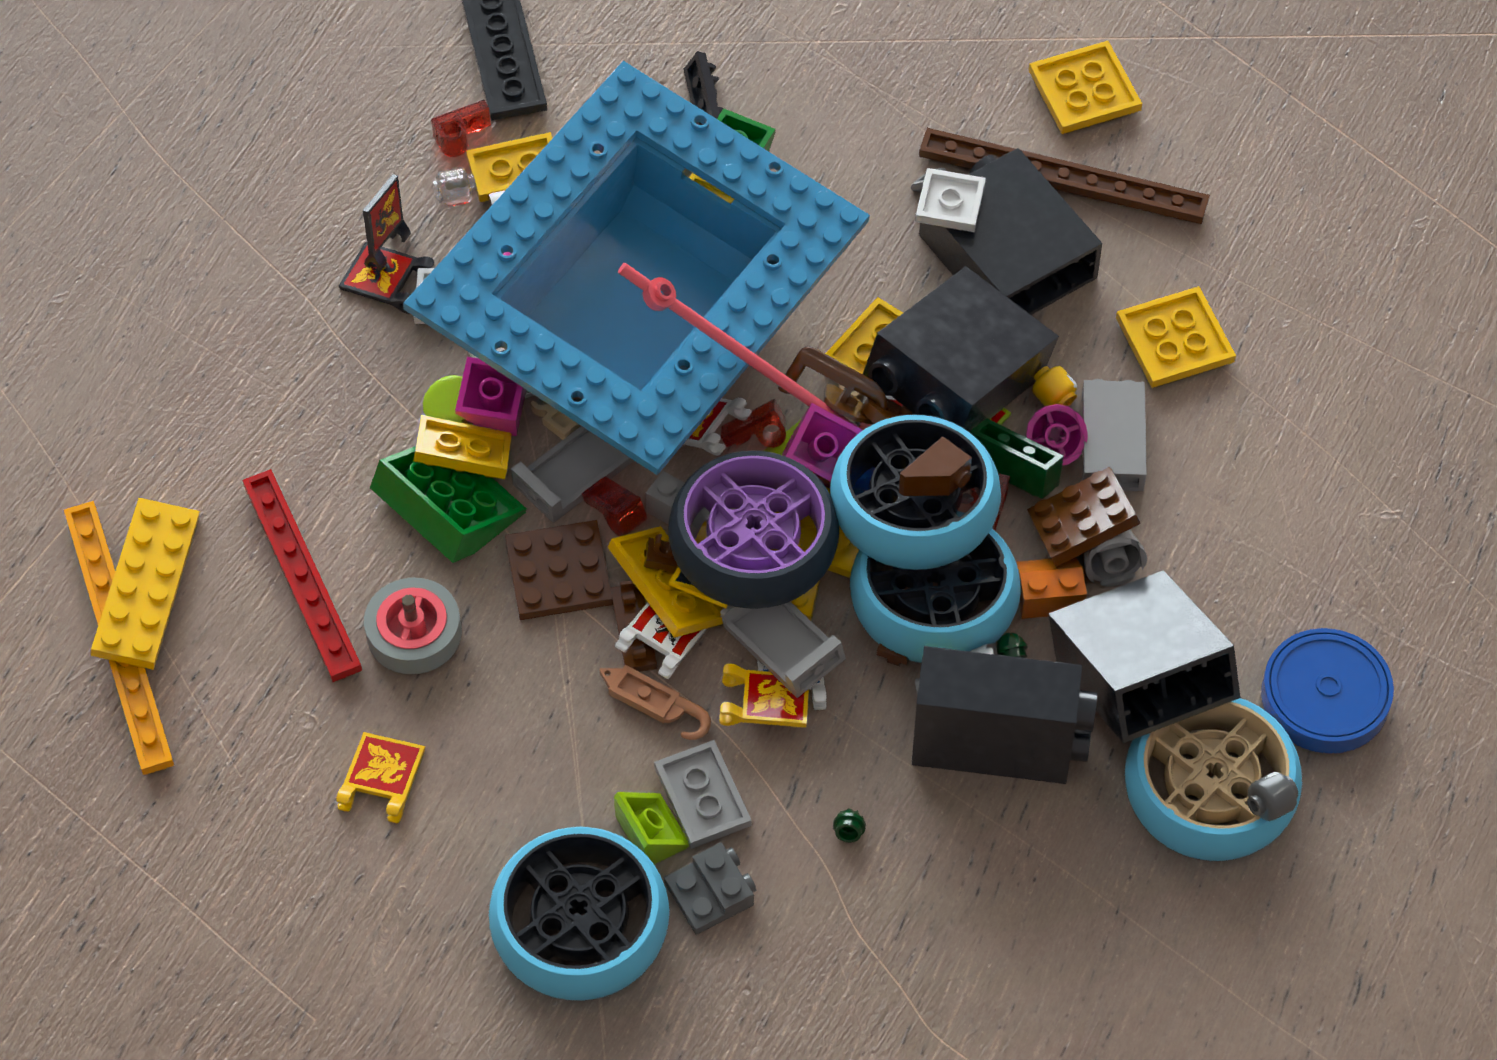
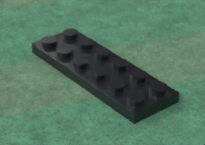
M461 0L491 121L547 111V102L521 1Z

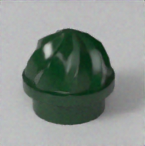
M1008 632L997 641L998 655L1027 658L1025 651L1028 648L1027 643L1018 634Z
M848 808L847 810L840 811L835 817L833 829L839 840L852 843L858 841L861 835L864 834L866 823L863 816L859 815L858 810L853 811Z

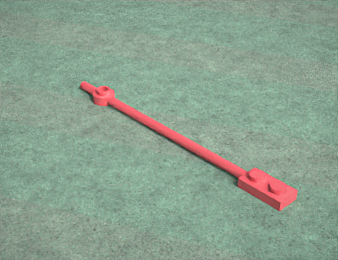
M627 263L621 265L618 273L643 290V299L650 309L663 311L669 308L807 406L813 403L857 426L676 299V290L669 280L663 277L649 280Z

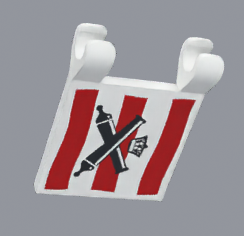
M647 602L631 623L621 631L615 647L626 652L635 638H638L666 656L658 674L669 679L707 629L674 638Z

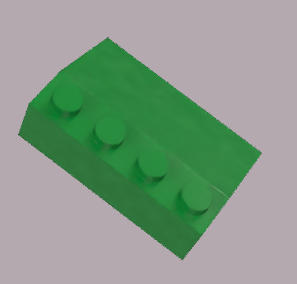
M416 446L380 459L370 485V489L452 563L475 554L524 515L527 510L524 505L491 477L413 461Z

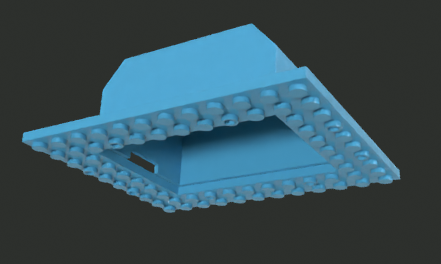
M622 61L405 300L403 308L649 471L658 475L749 364L669 308L663 311L650 309L643 299V290L618 273L621 265L627 263L649 280L657 277L669 280L676 290V299L758 355L866 226L870 215L630 64ZM701 122L704 125H697L696 123ZM594 151H601V153L596 154ZM685 168L735 200L730 204L685 175ZM504 252H510L511 255L506 256V255H503L502 253H504ZM502 347L506 350L499 352L496 349ZM575 397H579L582 399V401L576 402L572 399Z

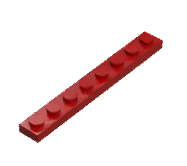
M270 469L243 479L247 495L332 682L361 672V663L272 470Z

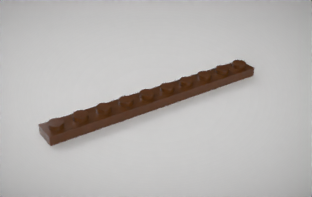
M927 128L919 149V157L972 169L985 156L996 155L1000 158L1015 150V148ZM1021 150L1056 190L1197 224H1202L1209 202L1210 195Z

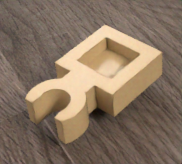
M535 401L531 402L532 412L537 416L543 417V425L562 440L581 427V425L549 404L539 405Z

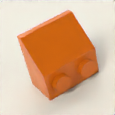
M1076 557L1057 567L1052 559L1016 562L1021 583L1019 606L1022 619L1048 617V613L1087 598L1083 569Z

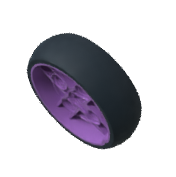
M740 451L718 457L706 463L687 479L673 502L668 522V536L678 567L690 583L699 591L726 605L760 609L788 603L799 598L816 585L829 569L835 556L839 541V522L830 493L821 480L808 468L780 454L766 451ZM705 507L710 512L706 526L707 538L697 544L691 534L690 527L694 518ZM809 515L816 526L817 536L811 546L804 552L798 546L801 537L800 521Z

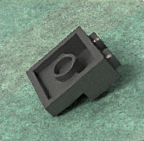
M722 842L692 856V863L664 877L666 887L696 935L754 906L753 892L756 891V886L748 873L742 876L737 868L740 865V861L734 849L730 847L726 850Z

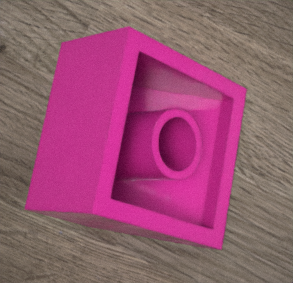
M467 357L455 414L476 426L512 433L511 436H517L527 390L479 358Z
M811 403L791 435L782 455L808 468L821 480L825 487L830 489L831 478L839 456L849 442L863 430Z

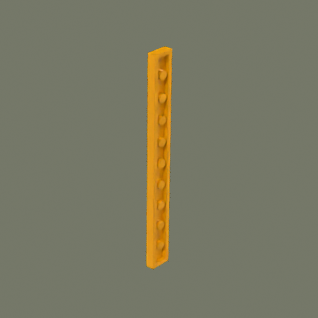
M91 501L64 509V513L99 625L115 574V568L95 503ZM109 660L142 774L147 775L175 766L145 668Z

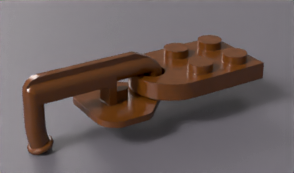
M806 346L798 352L785 374L797 383L807 366L845 387L843 390L837 386L827 384L824 389V402L837 413L855 422L875 424L896 416L916 415L904 405L900 406L887 399L882 388L874 380L811 346ZM778 386L779 391L786 394H790L789 392ZM853 390L867 397L864 404L851 394Z

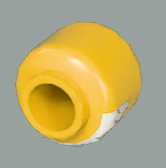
M1045 366L1035 374L1034 379L1036 382L1033 385L1032 392L1044 406L1059 404L1069 407L1077 398V384L1063 367L1055 366L1049 368Z

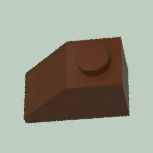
M942 437L900 473L899 493L903 496L950 495L958 487H964L970 480L972 457Z

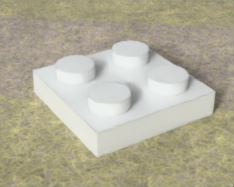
M927 168L915 222L975 232L986 178Z

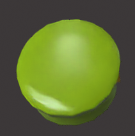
M445 376L430 386L423 399V412L426 416L468 423V420L455 414L462 376Z

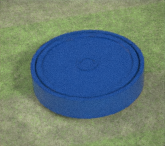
M1328 628L1306 630L1282 642L1268 660L1261 687L1264 710L1280 723L1289 735L1292 743L1319 753L1347 752L1357 749L1372 740L1385 724L1394 695L1393 678L1387 663L1372 645L1356 635Z

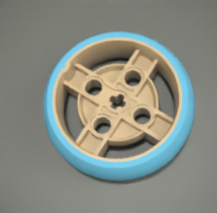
M1241 698L1133 739L1125 764L1127 794L1131 806L1143 826L1153 837L1168 848L1185 856L1201 860H1233L1264 848L1273 842L1287 827L1296 812L1301 796V765L1296 748L1289 735L1268 712ZM1197 729H1209V730L1197 731V732L1192 733V734L1188 732V731L1197 730ZM1227 753H1236L1240 757H1231ZM1260 753L1268 760L1274 772L1289 776L1295 782L1298 789L1297 804L1294 810L1273 821H1267L1254 815L1247 804V799L1249 798L1248 789L1251 783L1262 778L1260 762L1257 757ZM1188 754L1194 759H1185L1181 755ZM1152 755L1165 764L1164 776L1169 794L1165 801L1154 788L1149 776L1148 765ZM1238 793L1243 795L1245 798L1238 799L1234 797L1232 794ZM1193 795L1198 797L1199 800L1192 801L1186 796ZM1235 819L1240 822L1239 824L1225 825V826H1223V825H1209V824H1204V823H1210V824L1226 823V822H1230V821L1235 820Z

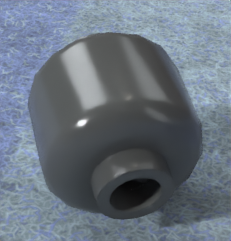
M1273 772L1251 783L1248 789L1249 798L1247 799V804L1254 815L1267 821H1273L1294 810L1297 804L1298 789L1295 782L1289 776Z

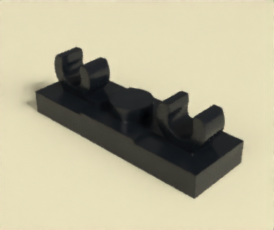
M697 51L683 69L690 101L693 105L717 119L723 108L718 107L717 90L714 86L719 77L711 75L715 71L716 65L708 63L706 53ZM701 122L696 123L697 125H704Z

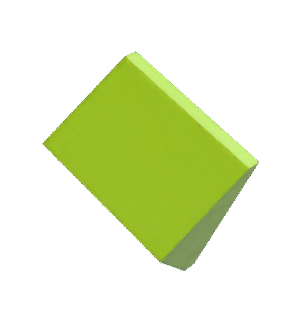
M617 792L614 795L616 819L629 841L641 849L653 864L663 861L690 846L661 793Z

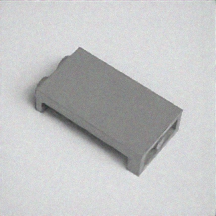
M1084 380L1082 389L1083 421L1087 427L1088 439L1087 443L1084 441L1082 481L1089 478L1093 473L1110 467L1123 491H1144L1147 475L1145 382H1135L1133 380Z
M581 426L528 467L521 461L512 467L513 485L550 521L555 523L634 462V460Z
M791 602L760 609L728 605L727 609L724 608L720 611L725 629L797 698L846 659L842 643L834 635L828 638Z

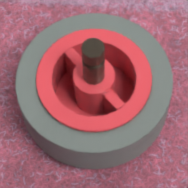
M404 578L385 585L371 598L364 614V628L372 655L384 667L398 673L421 674L440 667L452 657L461 640L462 627L458 605L454 597L445 587L429 579Z

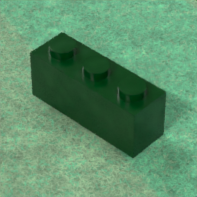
M988 418L969 432L981 442L990 454L1000 479L1040 499L1046 497L1059 486L1063 455Z

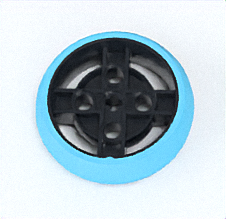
M903 415L877 422L860 432L849 442L834 467L830 484V496L839 526L854 546L869 557L886 565L917 570L947 565L973 551L994 525L1001 502V488L997 468L990 454L981 442L968 431L952 422L937 417ZM942 437L972 457L970 480L964 487H958L950 495L903 496L899 493L900 473ZM874 467L875 470L870 479L868 491L855 495L853 487L857 480L867 470ZM975 488L978 495L976 503L964 515L958 517L957 511L962 502L963 492Z
M957 511L958 517H961L965 514L963 512ZM992 528L973 551L959 560L944 566L917 570L893 567L892 570L879 571L885 564L859 550L850 576L852 603L856 615L867 633L878 644L881 643L886 648L918 663H922L924 646L971 651L985 644L995 643L1010 626L1020 601L1021 583L1016 560L1008 545ZM933 582L938 583V586H933ZM994 600L981 613L968 619L975 611L979 601Z
M570 827L555 830L541 835L523 846L507 862L498 876L493 888L489 908L491 936L501 959L508 969L519 980L534 990L565 1000L597 999L613 994L633 983L651 966L663 945L669 923V900L666 888L657 868L649 857L627 839L615 833L591 827ZM590 862L605 865L608 868L602 870L594 866L579 864L564 867L563 864ZM530 884L535 890L529 910L530 924L518 933H515L513 926L514 907L521 893ZM557 886L566 888L565 891L560 893L552 891ZM602 891H611L613 893L608 897L598 895ZM642 893L646 906L645 921L635 939L629 943L623 936L629 919L628 902ZM550 929H557L560 931L555 936H549L545 934ZM599 933L607 935L603 940H594L592 938ZM556 956L560 959L572 962H585L595 960L597 963L582 966H568L550 962L548 960Z

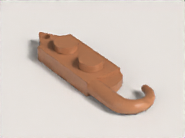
M627 665L623 668L599 669L601 677L609 688L610 696L663 724L664 722H675L684 713L700 721V728L691 733L682 732V738L697 740L708 733L711 727V718L708 712L701 706L680 696L679 692Z

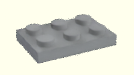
M715 740L654 762L656 773L691 849L752 826L749 813Z

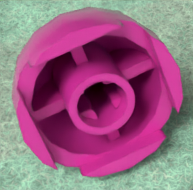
M1059 404L1048 405L1035 412L1028 421L1025 433L1027 438L1063 455L1062 465H1068L1078 459L1084 449V441L1087 443L1088 439L1087 427L1080 414L1068 406Z

